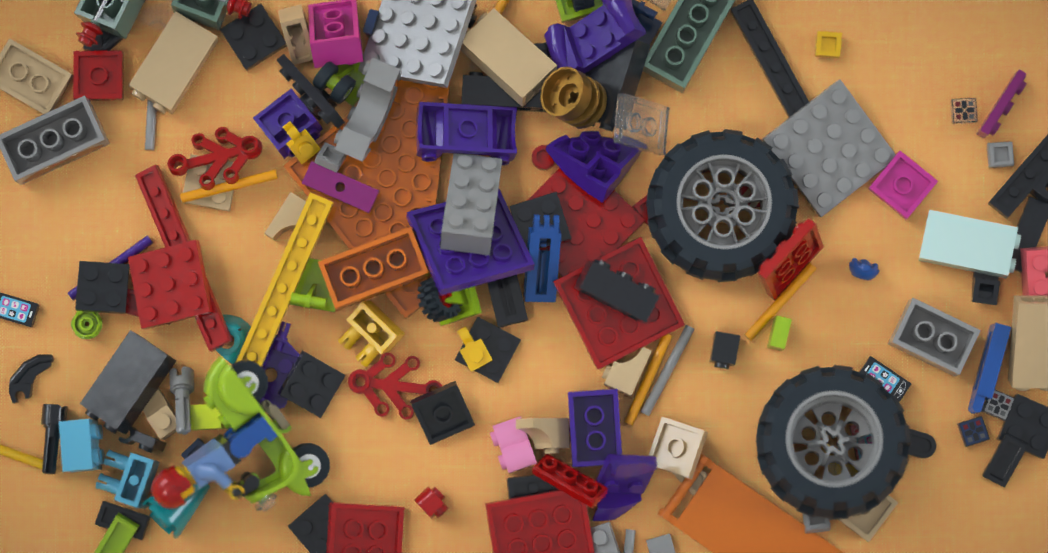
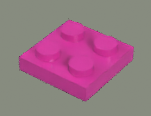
M899 151L868 190L907 220L938 181L902 151Z

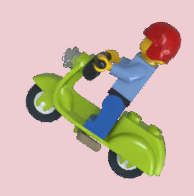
M219 355L207 372L203 389L206 396L203 399L211 410L216 408L221 414L218 417L219 421L229 430L223 436L219 434L182 461L185 466L184 468L173 465L168 469H163L152 482L151 492L154 499L162 507L175 509L186 505L184 499L194 493L195 484L203 487L209 482L215 481L224 492L229 493L233 500L238 501L237 499L244 497L250 503L255 504L257 511L263 510L266 512L276 504L275 499L277 495L274 492L285 486L299 495L311 496L309 487H315L326 479L330 470V460L327 453L320 446L312 443H303L292 449L282 435L291 430L290 423L278 407L271 404L269 400H263L261 403L262 407L259 405L258 401L265 395L268 388V377L260 365L249 360H243L230 366ZM259 444L275 467L274 473L260 479L254 472H245L237 483L225 474V472L241 462L240 458L248 456L252 448Z

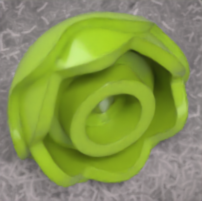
M77 311L71 321V327L77 337L92 339L100 333L102 319L98 312Z

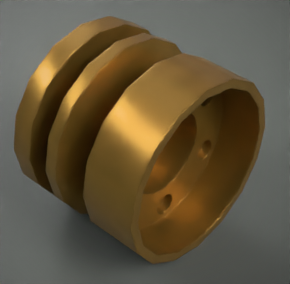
M560 67L553 71L545 80L541 89L540 99L542 107L548 114L575 128L583 129L594 125L602 117L606 108L607 95L605 88L600 82L574 68Z

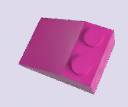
M338 0L309 4V35L314 68H322L327 62H332L335 65H353L357 62H363L357 0Z

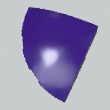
M583 131L579 137L569 138L567 135L557 138L546 146V151L574 183L603 203L628 173L645 145L618 134L614 138L602 137L599 131Z

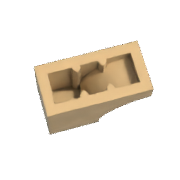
M302 5L278 10L280 25L292 63L296 65L313 60L309 29Z
M290 192L265 231L266 236L276 241L282 233L294 229L306 201Z
M642 347L638 355L633 359L623 363L614 361L612 366L607 365L601 377L606 379L604 385L612 389H618V392L631 397L652 351Z
M158 387L143 409V412L158 437L166 440L176 433V412Z
M568 418L516 419V429L526 432L531 437L534 449H544L545 454L559 453L560 448H569Z

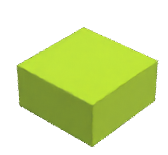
M778 315L774 317L767 348L778 351L785 349L792 319Z

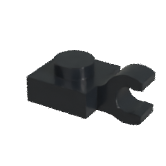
M133 426L129 430L130 436L127 439L122 437L118 439L127 445L138 442L140 443L138 448L152 453L154 449L163 452L166 446L165 442L139 432Z

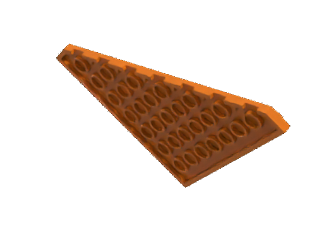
M396 80L394 86L398 87L393 104L376 142L372 141L368 147L371 151L363 161L346 155L344 162L337 172L380 191L370 214L302 184L311 161L315 162L318 153L303 164L294 157L284 165V168L307 197L311 192L334 203L327 222L349 249L410 227L406 218L407 212L436 205L442 155L433 162L423 161L421 157L417 156V107L419 102L448 103L450 82L448 88ZM348 116L343 119L345 123L338 129L335 126L315 141L320 148H322L325 142L336 147L337 144L334 143L335 136L339 129L343 130L344 126L347 125L349 121L347 120ZM344 184L337 186V191L339 192L345 189ZM428 277L385 293L405 319L421 308L418 304L421 302V299H417V295L420 294L418 287Z

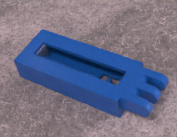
M534 215L533 227L528 228L527 249L535 265L534 270L525 272L523 291L525 302H556L557 290L553 281L558 279L561 245L559 215L553 216V224H549V215L543 216V224H539L540 216ZM546 239H551L550 251L539 250V246L547 247Z
M994 323L989 327L968 406V411L971 414L981 412L984 401L993 397L1011 331L1010 326Z

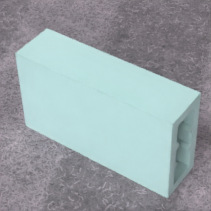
M929 210L918 261L1007 278L1009 273H1014L1016 259L1012 258L1013 250L1019 248L1021 235L1017 234L1018 227Z

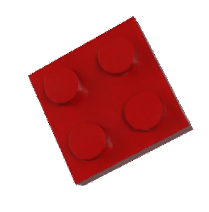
M122 50L73 51L74 100L84 95L90 101L124 100V52Z

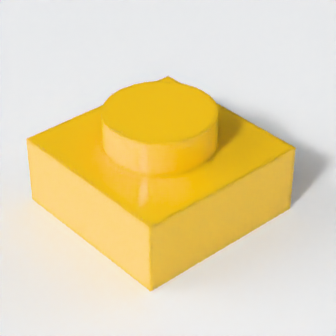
M817 31L815 57L839 59L842 33Z

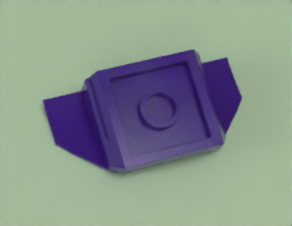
M607 455L596 481L607 487L608 492L597 504V510L592 521L617 519L642 500L641 494L644 493L654 471L657 469L656 456Z

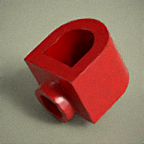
M427 487L414 499L431 519L434 516L439 518L448 509L442 501L445 496L436 487L432 490Z

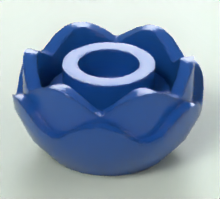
M853 258L852 262H849L851 274L860 279L872 280L880 271L878 264H870L866 259L858 261L857 258Z

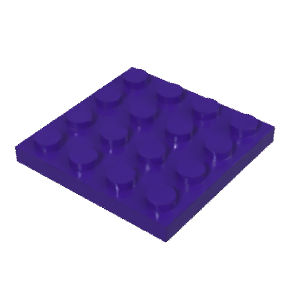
M500 189L498 190L490 255L440 249L446 202L407 212L406 218L410 227H412L418 246L440 295L534 270L535 264Z

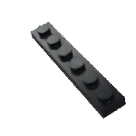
M747 0L730 9V12L789 118L809 101L754 0Z

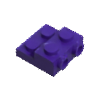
M292 88L253 117L254 121L284 159L288 156H295L286 145L291 138L283 129V126L291 121L299 133L306 129L314 140L319 138L320 131L323 130L319 122Z

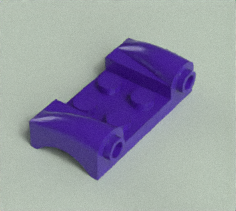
M602 0L603 5L571 27L561 24L549 26L544 37L552 61L557 64V69L560 67H571L585 74L645 35L646 31L634 13L632 0Z
M419 102L417 107V156L421 157L423 161L433 162L442 153L489 155L492 158L502 159V166L508 165L517 154L515 141L517 107Z

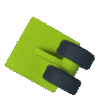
M327 62L316 74L313 85L320 91L327 87L332 90L330 98L337 104H341L345 100L351 106H354L359 100L357 93L361 84H364L363 80L365 78V75L358 70L361 62L353 65H335L332 62Z

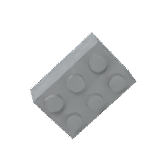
M911 298L906 304L888 345L955 377L960 375L981 330L924 302Z

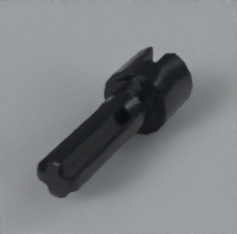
M43 404L41 425L45 428L42 472L44 474L53 475L56 473L60 438L59 421L67 420V406Z

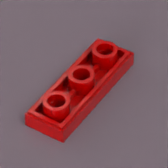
M546 454L532 468L533 475L591 508H594L607 495V487L549 454Z

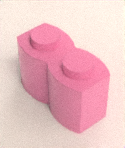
M521 416L494 425V431L490 432L494 446L499 445L502 455L498 456L502 470L507 469L509 474L537 464L527 433L516 429V419H522Z

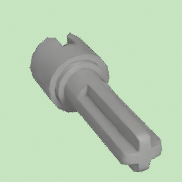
M183 366L181 368L182 375H178L176 368L169 371L170 392L175 395L176 432L187 435L191 431L190 394L194 391V370Z

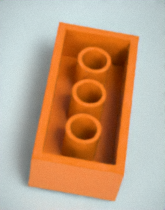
M412 227L318 262L337 311L430 276Z

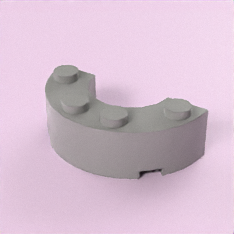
M372 58V61L368 60L362 72L365 75L364 84H361L357 93L359 98L357 106H352L347 120H349L347 125L344 126L343 130H338L334 139V143L337 144L335 150L360 161H363L371 151L368 148L372 141L376 142L398 89L394 85L396 80L400 81L401 69L375 58Z

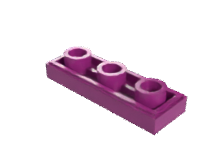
M1019 69L1014 73L976 134L978 136L986 138L989 134L994 136L1001 125L998 122L1002 114L1006 116L1014 105L1011 99L1015 93L1020 95L1027 84L1024 82L1027 76L1025 72Z
M311 161L302 181V184L369 214L380 192L341 173H336L320 166ZM339 184L345 185V189L342 192L337 191Z

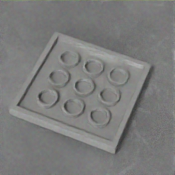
M382 0L379 8V19L372 36L370 35L363 54V62L360 63L358 70L363 72L366 62L368 60L372 61V58H375L401 69L400 80L448 88L477 0Z
M841 79L835 81L762 138V141L773 147L771 150L780 160L784 159L793 174L791 176L792 181L819 217L824 216L883 170L896 156Z

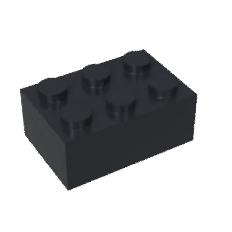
M600 259L586 262L574 289L638 322L646 323L660 297L654 293L656 290L654 287L644 282H639L638 284L632 282L633 276L623 271H617L616 273L611 271L610 268L612 266Z

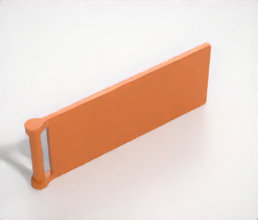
M703 454L700 455L693 478L685 477L665 508H661L658 512L660 517L713 553H843L818 534H805V527L802 523ZM705 466L708 467L711 471L677 519L672 515L703 468Z

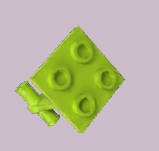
M310 258L295 293L292 292L289 305L335 312L336 309L318 264L321 260Z

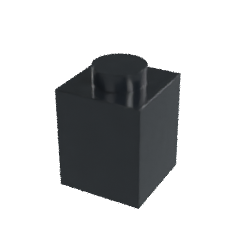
M718 331L714 333L709 362L715 363V368L729 370V366H735L740 335Z

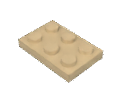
M9 38L0 53V90L42 114L54 110L72 80L73 74Z

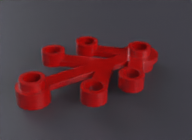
M220 127L215 131L217 141L220 144L229 142L236 147L227 149L207 139L204 134L196 133L191 138L193 147L197 150L206 149L212 153L186 159L182 154H175L168 159L167 165L173 175L183 176L187 173L188 169L213 163L206 174L201 175L199 178L202 189L211 190L215 186L214 179L229 159L237 157L232 166L224 170L223 177L226 183L235 184L239 180V171L249 159H255L262 153L263 146L261 141L254 136L241 138L229 132L226 127ZM235 174L233 177L228 178V175ZM206 180H211L208 184H204Z
M391 353L383 354L381 360L367 371L358 369L350 374L348 378L350 389L357 394H364L374 406L375 413L380 417L388 415L390 408L387 403L380 401L372 388L382 389L399 410L400 417L408 420L413 417L414 410L404 402L397 391L426 394L432 386L442 387V384L436 380H431L426 384L398 381L410 371H415L420 367V361L416 356L407 357L405 363L385 379H376L374 377L384 368H391L395 365L396 359ZM386 356L393 358V362L390 365L384 364ZM410 359H416L417 366L414 368H410L408 366V361ZM359 377L365 379L363 386H357L356 380ZM383 404L386 406L387 410L384 414L378 413L377 408L379 405ZM406 407L411 410V414L408 417L402 415V410Z

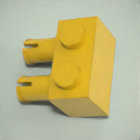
M368 300L361 302L346 319L352 326L338 341L340 344L345 343L343 347L350 350L359 338L363 336L369 343L356 355V359L358 362L363 360L360 364L368 367L379 353L390 352L405 333L375 303Z

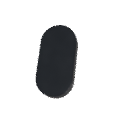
M910 429L911 445L909 446L908 455L918 458L932 456L936 450L935 439L929 434Z

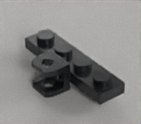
M284 54L277 59V62L282 67L279 72L288 82L290 80L294 81L292 86L302 96L300 100L318 121L323 119L327 125L331 122L337 129L341 127L345 122L334 109L338 105L330 98L325 89L320 91L313 86Z
M1048 135L989 201L988 204L1006 219L1011 216L1029 194L1037 200L1048 204V191L1046 190L1048 188Z

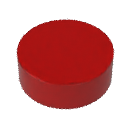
M547 145L536 147L532 153V163L539 170H548L555 164L546 151Z

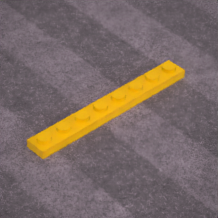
M310 192L236 362L249 360L261 367L263 366L289 307L291 294L296 291L334 204L332 201Z

